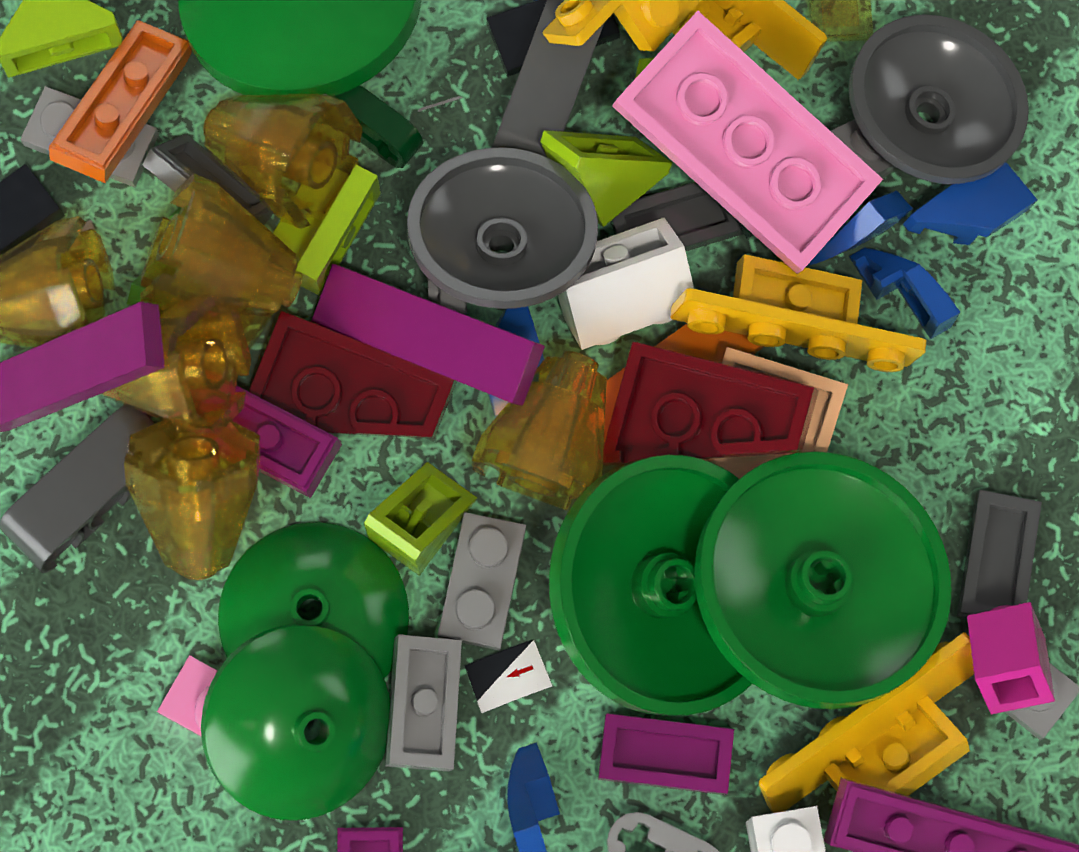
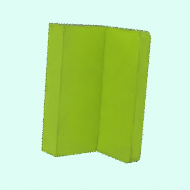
M321 161L315 162L258 259L260 265L321 296L332 263L340 265L381 194L378 175L358 165H355L351 174L347 175Z

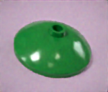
M322 522L294 524L281 528L252 545L240 557L228 575L222 590L218 610V627L223 650L228 658L243 643L266 630L290 624L317 625L339 632L359 644L377 664L385 679L392 671L394 638L397 635L408 634L409 605L404 583L397 568L387 554L377 544L357 531L344 526ZM308 599L318 600L322 604V612L314 620H305L299 616L300 605Z
M290 624L266 630L250 638L225 660L214 676L205 697L201 719V737L205 757L213 775L234 800L249 810L269 818L305 820L332 812L355 797L365 787L383 759L387 748L390 696L386 682L377 664L359 644L347 636L325 627L311 624ZM319 719L321 729L318 736L313 740L307 741L304 736L306 725L311 720Z

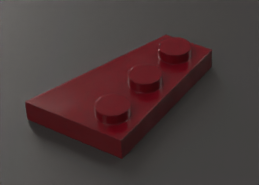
M281 311L249 392L327 433L434 439L457 381L343 334Z
M633 341L599 464L605 466L623 465L635 460L663 455H684L699 459L800 453L804 447L819 390L815 387Z

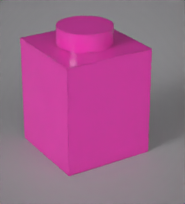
M1031 602L997 606L990 611L967 616L975 680L991 715L1055 702L1046 639Z

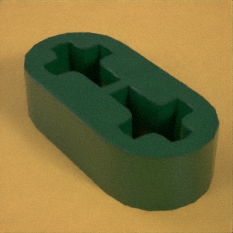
M361 85L342 94L315 101L316 106L326 118L396 168H403L424 143L419 131L410 121Z

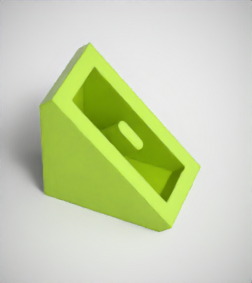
M23 0L0 36V64L8 78L119 47L123 41V36L114 13L89 0Z
M544 130L540 140L547 157L565 167L586 188L594 203L598 224L602 227L607 225L667 176L672 166L670 160L635 136Z
M426 462L368 514L364 526L371 541L420 576L463 519L464 512L467 513L475 503L477 497L429 462Z

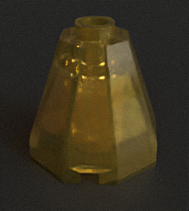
M327 94L235 95L219 101L217 106L207 115L204 123V146L231 175L280 221L302 229L311 225L306 218L313 217L318 220L325 218L355 165H358V158L349 155L350 140L358 143L361 142L362 126L345 101Z
M193 173L177 189L170 202L181 207L179 214H175L171 220L163 217L155 232L141 274L140 285L146 288L140 293V301L157 304L159 309L164 311L267 317L277 312L281 305L289 307L298 294L303 276L301 272L296 271V253L219 184Z
M80 216L55 221L0 256V343L35 348L105 317L104 289L115 290L113 270L101 236L94 229L81 231L87 222Z
M212 294L187 295L159 307L165 368L100 395L196 434H219L243 410L246 392H235L238 376H249L251 355L239 312L230 306L216 305L220 300Z
M564 351L562 357L547 356L536 369L524 404L520 406L508 402L480 436L472 457L473 471L485 477L490 466L500 472L496 483L500 487L554 507L569 510L572 499H577L588 486L602 476L607 378L597 372L599 364L590 357L573 351Z
M170 417L131 434L128 442L129 454L126 452L124 460L126 486L165 566L192 580L210 578L218 571L230 566L258 483L261 460L260 435L226 417H207V428H190V417Z

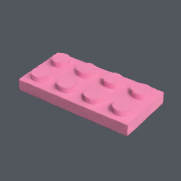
M699 11L688 20L612 105L615 110L796 274L803 271L883 180Z

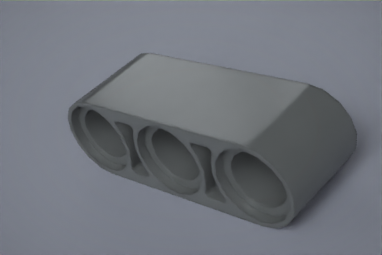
M564 0L546 1L492 148H515L547 157L540 143L544 130L564 132L604 23L581 46L549 43L542 32L556 18L555 11Z
M136 403L125 404L111 414L5 512L0 519V530L41 573H47L57 566L54 560L70 545L76 549L104 523L101 517L117 502L123 506L151 480L147 474L164 459L168 463L171 462L178 452V446Z

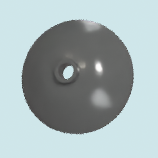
M938 15L903 17L884 25L870 36L854 60L849 78V99L856 123L876 152L893 166L909 175L941 184L973 182L1001 168L1017 150L1024 137L1028 123L1029 106L1025 86L1016 66L998 44L983 32L966 23ZM918 112L928 114L932 118L933 123L923 120Z
M502 147L485 148L455 156L436 167L425 177L410 202L407 234L414 260L426 277L437 287L467 303L488 308L511 309L528 307L550 300L570 288L583 275L595 252L598 220L594 203L586 188L559 163L526 150ZM504 250L508 253H496L494 251Z

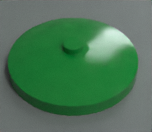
M178 0V7L185 35L195 57L204 69L221 84L247 97L262 101L304 103L327 99L347 92L381 72L394 60L410 38L417 23L421 0Z
M801 452L772 459L752 469L741 477L713 508L701 532L696 550L694 573L697 601L704 623L717 648L727 661L752 684L772 696L799 706L816 709H841L863 705L883 697L909 680L925 665L941 640L947 624L951 605V573L944 544L936 526L919 501L903 485L877 467L849 456L828 452Z
M663 455L643 458L618 466L599 477L577 498L560 526L554 543L549 571V596L555 627L562 645L578 671L592 686L614 702L635 711L655 715L703 713L732 701L752 685L749 680L742 676L727 661L717 648L704 623L696 596L694 566L701 532L713 508L739 480L738 477L714 463L684 455Z

